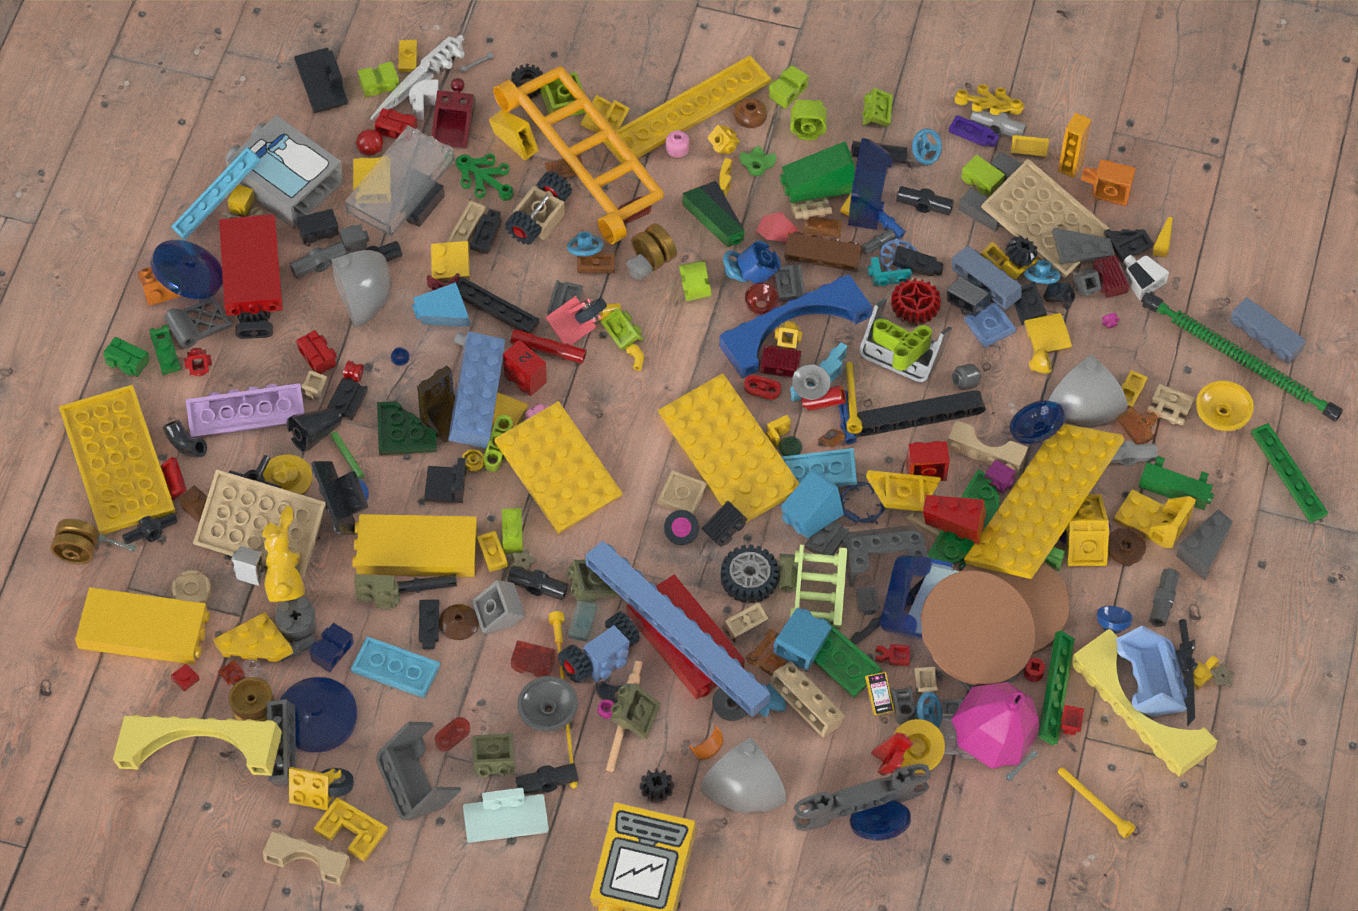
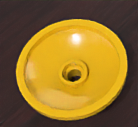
M1222 380L1211 382L1201 389L1197 396L1196 409L1199 417L1208 426L1220 431H1234L1242 428L1250 421L1254 411V403L1251 395L1245 388L1237 383Z

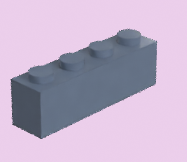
M966 246L952 258V270L965 280H971L979 288L987 289L990 293V299L1005 310L1021 298L1020 283L1009 277L1005 271L994 266L990 260L982 257L978 251Z
M1248 297L1232 311L1230 321L1234 326L1245 331L1249 337L1257 340L1264 348L1272 351L1280 360L1290 364L1303 351L1306 342L1304 338Z

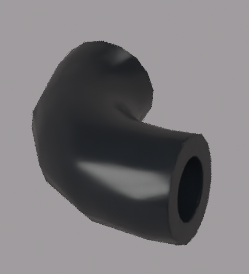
M180 420L169 422L162 427L169 442L177 451L190 457H202L206 454L207 443L205 440L189 436Z

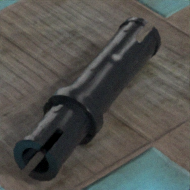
M456 574L424 579L416 577L414 580L397 581L400 594L457 587Z

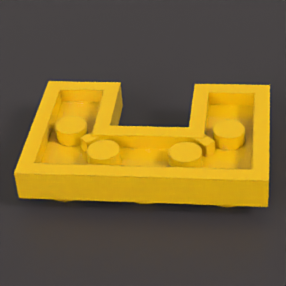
M338 797L314 827L315 833L330 842L342 826L357 834L347 850L350 854L364 862L388 831L387 826Z

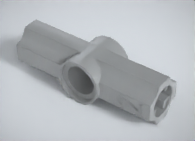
M986 110L980 112L973 111L970 119L975 123L992 129L994 134L1002 135L1003 133L1011 137L1013 135L1024 136L1027 127L1026 124L1009 119L1008 115L1004 112L999 115H993Z
M1124 441L1110 463L1132 466L1137 462L1156 461L1158 447L1156 443L1135 444L1133 441Z

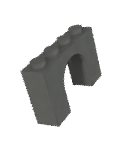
M1001 151L990 163L1005 174L1004 182L1022 165V163ZM969 188L960 199L959 211L995 232L1000 226L1003 227L981 208L988 197Z

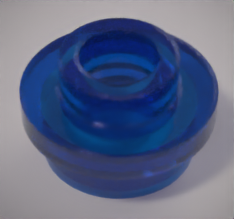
M402 347L394 349L391 353L392 363L398 366L407 364L410 359L409 352Z

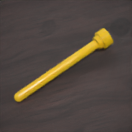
M848 361L846 363L850 418L846 424L849 433L857 434L862 431V421L857 417L853 363Z
M1060 767L1058 769L1060 776L1117 826L1118 833L1121 836L1127 838L1133 833L1136 828L1133 823L1122 820L1065 768Z

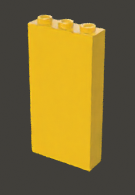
M359 514V522H355V533H358V539H354V550H357V554L353 556L352 561L357 574L434 577L456 574V577H475L477 516Z
M89 587L75 640L78 649L195 665L196 658H200L201 655L200 642L205 639L206 629H204L205 623L209 622L210 611H207L206 603Z

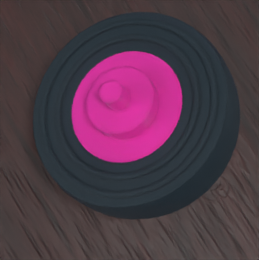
M677 510L666 518L664 532L672 543L687 545L697 537L699 523L691 512Z

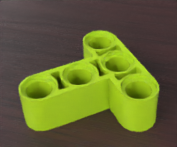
M880 318L874 321L872 339L879 345L893 351L892 366L896 370L903 371L908 369L931 347L932 329L929 326L921 325L912 332H909L886 319Z
M500 415L495 420L485 451L484 467L489 472L498 471L504 458L498 446H495L493 443L496 437L512 429V419L507 415ZM504 423L507 424L509 427L506 429H502L499 427V425ZM490 458H495L497 462L491 464L488 462V460Z

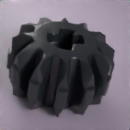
M1022 235L1019 237L1014 236L1006 245L1005 255L1015 265L1019 264L1021 267L1029 266L1037 257L1038 247L1034 246V241H1029L1028 237L1023 238Z
M657 768L654 770V773L648 770L647 776L642 775V782L639 784V788L642 790L643 797L648 796L647 800L649 802L655 799V802L658 804L659 799L666 801L667 796L672 795L674 783L672 782V776L666 775L665 769L661 773L658 772Z

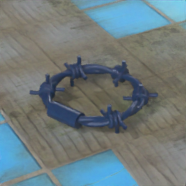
M857 482V485L847 486L840 495L844 512L843 516L856 524L859 521L862 523H876L878 525L877 519L886 509L882 502L876 504V506L881 507L880 512L870 516L866 513L868 518H860L848 509L845 510L844 506L845 500H849V498H845L847 491L857 489L859 492L858 487L868 486L873 491L871 494H873L875 491L871 484Z

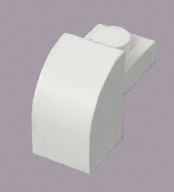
M422 80L411 87L409 101L410 105H413V113H416L417 120H424V105L436 104L437 90H439L438 80Z

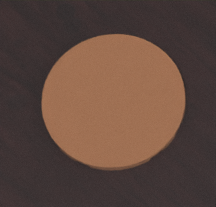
M1044 561L1032 579L966 565L962 570L982 571L993 574L1005 580L1019 592L1027 603L1034 620L1035 644L1032 653L1040 652L1054 643L1055 632L1064 630L1069 615L1068 592L1057 572Z
M961 571L942 579L925 599L920 617L923 641L938 666L955 679L971 685L1003 683L1020 672L1029 661L1035 644L1034 620L1023 597L1005 580L982 571Z

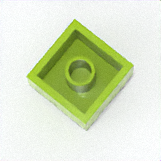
M577 72L569 73L583 90ZM560 79L541 87L540 92L549 114L576 100ZM582 109L570 116L580 115L586 112L584 109Z

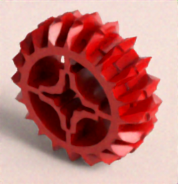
M916 278L913 281L907 279L906 283L901 281L891 295V306L893 312H896V318L901 317L902 322L907 320L909 325L912 322H915L916 326L919 322L925 325L926 320L931 322L933 317L938 315L941 308L939 291H936V286H931L930 281L924 283L923 278L920 281H917Z

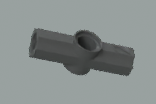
M339 241L323 249L320 247L313 248L308 252L307 256L289 264L294 277L299 278L313 271L322 272L326 270L332 263V259L346 255L347 252L343 243Z
M1163 569L1159 587L1157 586L1154 605L1149 620L1154 626H1166L1170 608L1172 609L1175 599V589L1180 575L1175 569Z

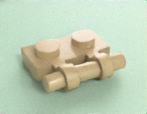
M827 197L790 203L795 219L808 220L809 217L819 216L821 218L832 214Z
M1159 384L1152 398V403L1158 406L1156 408L1149 405L1147 412L1153 414L1155 418L1159 419L1161 417L1170 421L1169 423L1173 425L1183 426L1185 419L1179 417V414L1187 416L1195 398ZM1165 407L1174 412L1173 414L1163 411V408Z

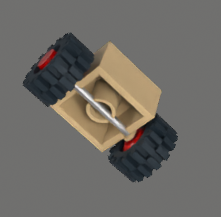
M547 171L538 181V187L533 186L505 223V228L509 230V234L513 235V239L516 238L518 242L521 241L524 245L532 244L537 237L545 241L565 215L564 202L572 193L571 184L567 183V179L564 180L563 176H559L557 172Z

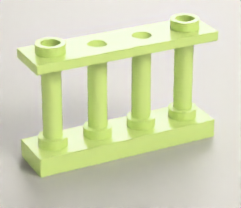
M800 545V549L795 550L798 574L795 608H791L790 617L795 609L799 608L800 599L830 601L831 604H835L834 611H830V613L810 612L815 618L826 619L833 623L835 628L841 630L847 548H839V554L823 555L803 553L804 545ZM803 561L834 563V565L838 566L837 573L802 572ZM801 580L832 582V584L836 585V592L830 594L800 591Z

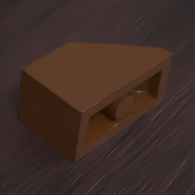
M194 485L180 497L182 509L199 523L208 496Z

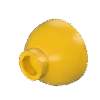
M1039 349L1033 355L1032 360L1028 361L1031 371L1049 374L1052 372L1049 355L1045 349Z

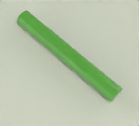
M333 432L331 434L333 441L352 471L356 472L357 478L362 479L365 476L338 432Z

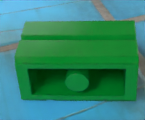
M118 337L112 339L110 345L107 346L103 353L108 366L112 368L116 366L128 376L132 374L138 377L143 368L149 363L147 351Z

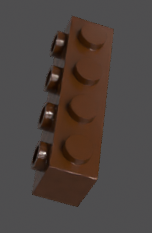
M801 232L788 233L784 256L785 260L858 272L862 245L853 241L845 243L836 238L828 240L822 239L818 235L805 236Z

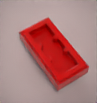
M171 457L160 467L171 499L175 500L187 489L177 458Z

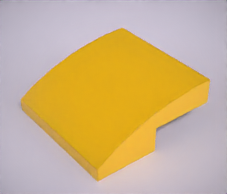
M597 94L592 102L615 131L620 128L630 109L616 100L611 103ZM586 113L580 125L595 132L601 131Z
M1061 313L1024 321L1034 354L1041 348L1050 353L1072 347Z

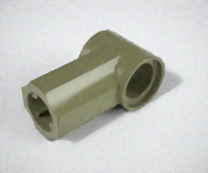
M780 553L779 590H782L784 593H791L796 591L798 562H795V554Z

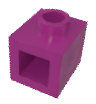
M995 460L985 473L984 479H990L992 482L989 485H994L997 492L999 491L1004 494L1007 489L1013 487L1016 481L1014 479L1015 470Z

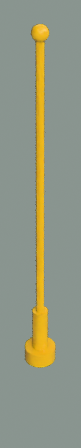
M554 611L549 613L548 618L549 624L553 625L555 644L558 647L559 654L562 651L561 644H563L561 624L565 622L563 612ZM559 664L561 679L565 680L563 667ZM567 724L566 734L569 753V763L571 764L574 762L572 753L570 724ZM577 781L570 783L571 788L578 786Z

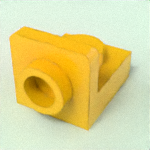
M788 415L767 424L765 434L775 448L779 446V435L783 436L790 431L791 420Z

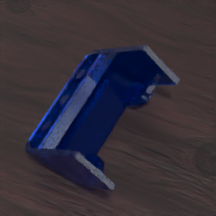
M867 138L861 139L851 192L848 225L877 230L879 213L884 211L885 202L881 200L885 177L888 174V168L892 167L893 157H890L888 151Z
M899 556L894 563L880 619L881 628L888 633L923 641L922 634L916 633V619L912 615L904 613L913 575L920 577L928 575L932 566L954 571L955 566L953 563L923 556Z

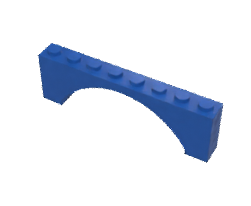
M848 274L837 278L834 282L820 286L815 291L807 292L796 300L792 299L781 307H775L764 315H758L747 323H741L732 330L723 332L720 335L719 346L743 379L758 372L759 360L757 357L761 346L767 336L781 323L803 315L827 314L848 319L856 325L871 318L872 305Z

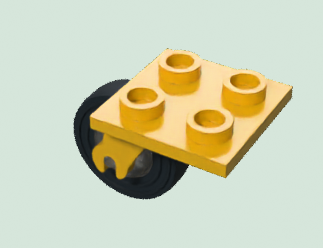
M294 767L289 768V803L328 810L330 800L334 797L350 793L354 786L353 775L345 769L330 768L319 773Z

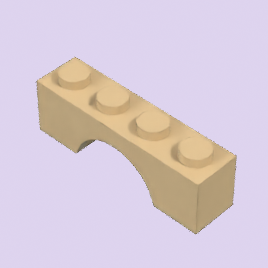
M957 420L947 441L948 449L952 452L964 454L973 460H980L989 466L997 460L1015 470L1017 475L1026 459L1028 450L1027 446L1011 440L999 447L986 446L977 439L973 426Z
M271 832L263 851L264 862L283 868L293 860L309 859L319 866L323 881L342 886L350 867L349 856L342 851L334 852L319 844L315 846L301 838H290L282 832Z

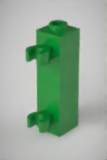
M1157 456L1155 464L1146 463L1140 478L1139 488L1170 499L1190 496L1196 499L1194 507L1205 510L1207 504H1211L1214 493H1211L1213 485L1207 483L1209 473L1202 471L1199 480L1162 468L1165 458Z

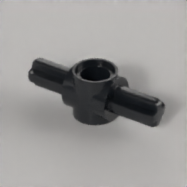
M172 513L160 519L145 516L138 522L137 529L123 534L122 538L125 544L133 543L139 539L153 542L161 537L164 528L174 525L178 521L175 514Z

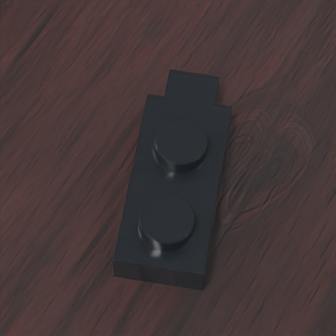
M489 209L487 214H483L470 244V250L488 255L502 221L500 211Z
M897 246L893 259V265L911 269L928 276H934V274L941 275L944 265L942 262H938L936 257L901 246Z
M439 599L419 600V642H423V649H435V642H439Z

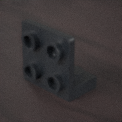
M458 458L457 465L453 467L428 466L424 495L425 501L463 503L466 458Z

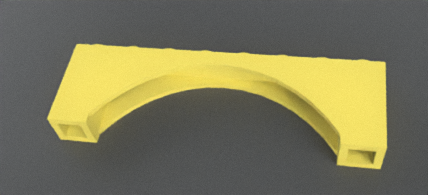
M1108 629L1074 654L1072 660L1073 668L1086 678L1087 683L1099 692L1104 701H1108L1112 705L1115 713L1121 715L1126 720L1129 728L1134 729L1139 734L1140 739L1153 749L1154 754L1164 760L1168 769L1180 777L1212 753L1218 741L1205 727L1201 730L1168 727L1147 718L1133 707L1122 691L1118 680L1116 667L1118 654L1116 639L1118 636L1111 629Z
M140 715L124 716L113 760L120 769L139 770L142 762L167 744L187 737L210 736L223 739L237 747L247 759L246 766L252 775H272L282 731L277 723L271 720L259 722L251 719L237 721L235 719L217 720L215 718L198 719L196 717L185 719L176 716L161 718L155 715L151 717H142Z

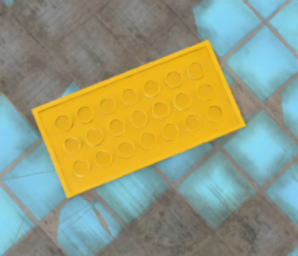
M723 373L658 410V414L704 482L707 483L708 488L721 507L728 500L748 519L746 523L785 501L800 484Z
M133 384L58 406L100 536L137 525L145 516L160 518L176 513Z

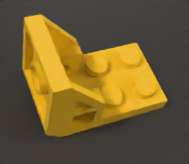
M1132 489L1114 516L1113 521L1125 528L1131 527L1143 534L1144 538L1164 548H1173L1191 519L1196 499L1190 496L1168 499L1165 505H1162Z
M1088 494L1066 527L1068 566H1107L1109 520L1101 494Z

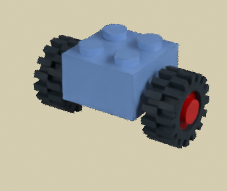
M620 611L605 621L607 630L584 645L583 653L574 644L559 652L557 655L558 661H560L559 664L572 681L580 683L588 676H591L597 683L601 679H607L617 668L621 669L626 665L628 650L640 641V633L636 630L638 628L634 626V622L624 612Z

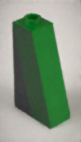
M716 181L682 194L683 206L725 246L738 245L744 241L745 230Z

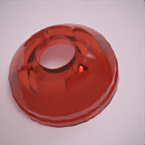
M756 283L750 286L745 293L747 308L756 314L770 312L773 308L777 307L779 302L777 290L767 283ZM758 301H765L767 305L760 308L756 303Z

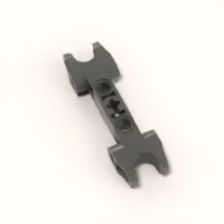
M924 764L906 766L895 770L892 776L865 782L839 790L833 794L821 792L798 801L794 806L796 815L793 817L794 825L797 830L801 831L816 829L828 825L831 819L854 814L890 801L900 803L923 795L929 789L927 781L931 777L930 770ZM921 769L925 771L926 775L924 777L914 776V772ZM920 784L924 785L923 789L921 790L914 789ZM801 805H808V806H809L808 808H806V809L803 810V811H800V810H799V807H800ZM809 818L810 821L807 825H801L798 819Z

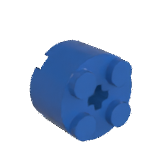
M756 241L736 258L744 280H750L762 285L780 268L781 263L775 251L771 252L768 249L770 246L767 243Z

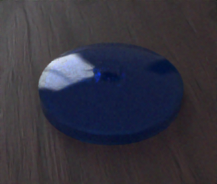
M168 240L160 243L151 256L150 265L157 280L167 289L180 296L191 299H206L214 296L223 284L222 266L209 251L195 243L184 240Z
M311 677L301 680L288 688L280 699H286L295 705L296 748L299 750L313 753L332 750L343 744L356 727L358 712L354 696L346 686L331 678Z

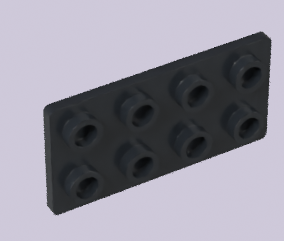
M323 48L294 56L314 113L348 104L343 88L342 75L332 50Z
M332 461L312 462V472L319 483V491L324 496L327 504L326 509L333 520L334 530L338 535L358 534L355 533V519L353 515L368 508V504L356 472L351 471L338 477Z

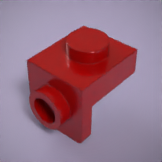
M1064 705L1060 729H1064L1065 734L1076 735V732H1081L1084 708Z

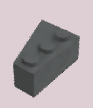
M1218 509L1179 544L1176 556L1206 580L1230 533L1233 521Z

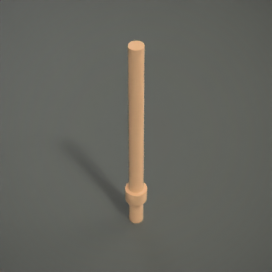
M635 661L632 674L628 678V684L636 683L639 686L641 680L640 672L643 664L641 661ZM619 725L617 726L606 770L609 772H614L625 731Z

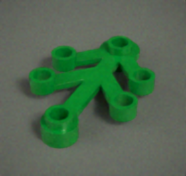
M491 153L485 155L484 158H472L465 154L456 158L455 165L462 172L460 182L463 189H469L472 186V181L469 177L470 171L475 174L476 188L474 189V194L476 198L482 199L486 195L483 181L499 191V198L501 200L509 201L513 198V188L510 185H503L490 176L508 175L510 169L507 163H501L499 167L478 168L476 165L486 164L487 166H493L496 163V157Z

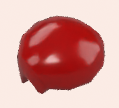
M366 129L357 136L356 147L361 154L372 156L382 151L384 140L377 130Z

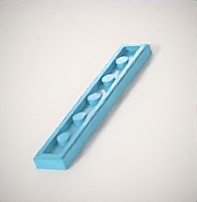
M247 146L171 227L182 239L186 240L254 169L261 159Z

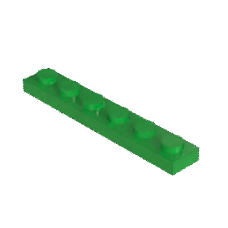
M1267 423L1252 429L1251 435L1308 521L1313 523L1327 517L1328 511L1270 424Z
M1062 630L1055 632L1038 733L1039 738L1051 745L1058 744L1075 641L1073 637Z

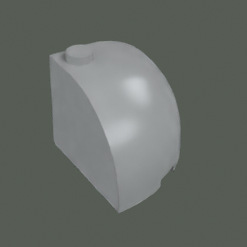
M372 250L357 251L332 259L335 286L356 328L374 318L375 313L380 308H383L387 302L391 286V276L387 260L384 255Z
M1093 355L1087 357L1062 379L1054 389L1046 405V411L1055 418L1065 423L1068 421L1078 424L1080 427L1112 424L1125 417L1128 409L1125 394L1118 381Z
M751 737L718 760L708 771L701 784V792L709 800L718 806L722 805L732 809L733 812L749 814V812L762 811L763 813L776 809L786 803L785 789L777 771Z

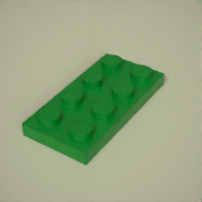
M829 622V625L832 626L831 632L813 662L855 699L867 687L865 676L882 673V669Z

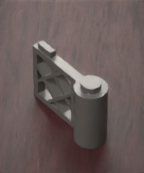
M209 296L200 299L199 303L182 310L169 309L164 316V321L184 349L192 347L198 340L232 327L231 321L215 297L210 298ZM212 304L215 307L214 312L204 310L205 307ZM195 312L199 313V316L195 319L189 317L188 314ZM202 315L212 317L210 322L202 321L200 319ZM215 318L223 320L225 323L217 325L213 322ZM202 325L208 327V329L199 333L197 327Z

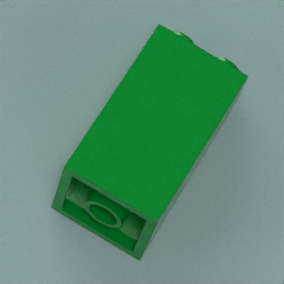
M841 142L782 166V174L779 175L780 184L784 185V195L788 196L790 203L855 193V163L847 143Z

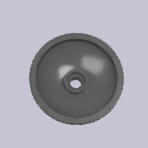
M544 676L532 680L522 689L518 697L517 707L522 721L527 726L537 731L551 732L559 730L571 722L577 712L578 699L574 688L567 681L554 676Z

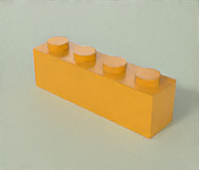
M1075 112L1065 129L1058 172L1075 178L1084 162L1092 119Z

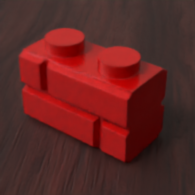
M382 108L375 122V130L383 136L411 143L413 135L417 130V118L411 114L398 113L394 109Z
M313 330L306 336L304 335L297 339V349L314 372L323 374L326 370L328 371L336 366V352L333 348H328L323 334L319 335L316 330Z

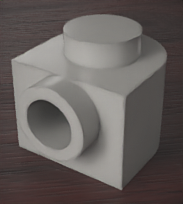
M641 254L635 258L632 257L626 264L629 267L630 276L635 280L641 281L653 271L650 263Z

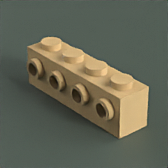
M789 662L774 671L769 684L822 738L840 728L845 715L798 667Z

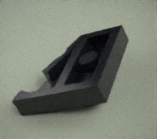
M1107 229L1104 231L1105 237L1111 239L1113 250L1121 263L1129 255L1134 257L1154 246L1145 229H1136L1134 231L1129 229L1111 231V229Z

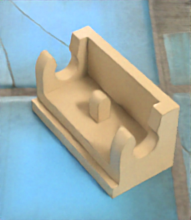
M758 602L725 620L722 628L724 631H729V638L733 640L768 621L769 618Z

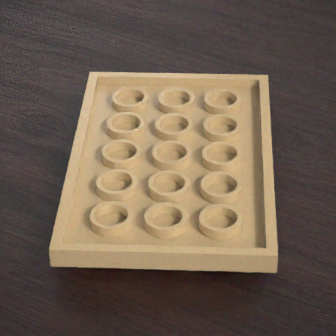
M1029 159L981 206L1014 236L1019 237L1022 235L1023 238L1028 237L1029 241H1034L1033 245L1038 247L1037 256L1042 260L1050 262L1051 268L1057 270L1064 279L1081 262L1060 264L1052 234L1053 228L1106 238L1104 231L1109 229Z
M216 469L193 544L230 556L233 555L234 551H238L241 545L243 547L246 546V548L250 547L254 551H261L264 566L267 567L266 554L269 552L265 549V538L262 536L264 527L269 522L278 526L282 511L286 506H290L293 509L294 518L288 527V548L293 553L299 552L300 560L295 568L300 576L304 578L327 504L321 500Z

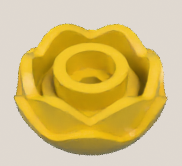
M469 449L462 455V458H466V470L476 472L484 466V454L481 451Z

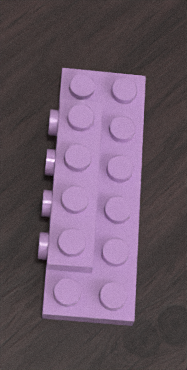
M300 383L284 386L270 384L266 385V388L263 389L249 387L247 391L242 392L235 389L229 390L228 394L220 395V392L209 393L207 397L186 399L190 436L193 438L287 425L289 417L304 413Z

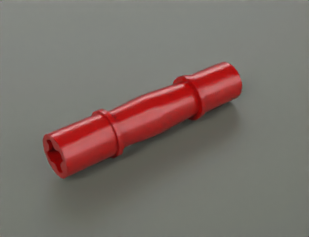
M514 329L511 335V344H515L520 340L530 349L562 357V360L566 359L583 364L586 357V349L538 337L534 333L531 334Z

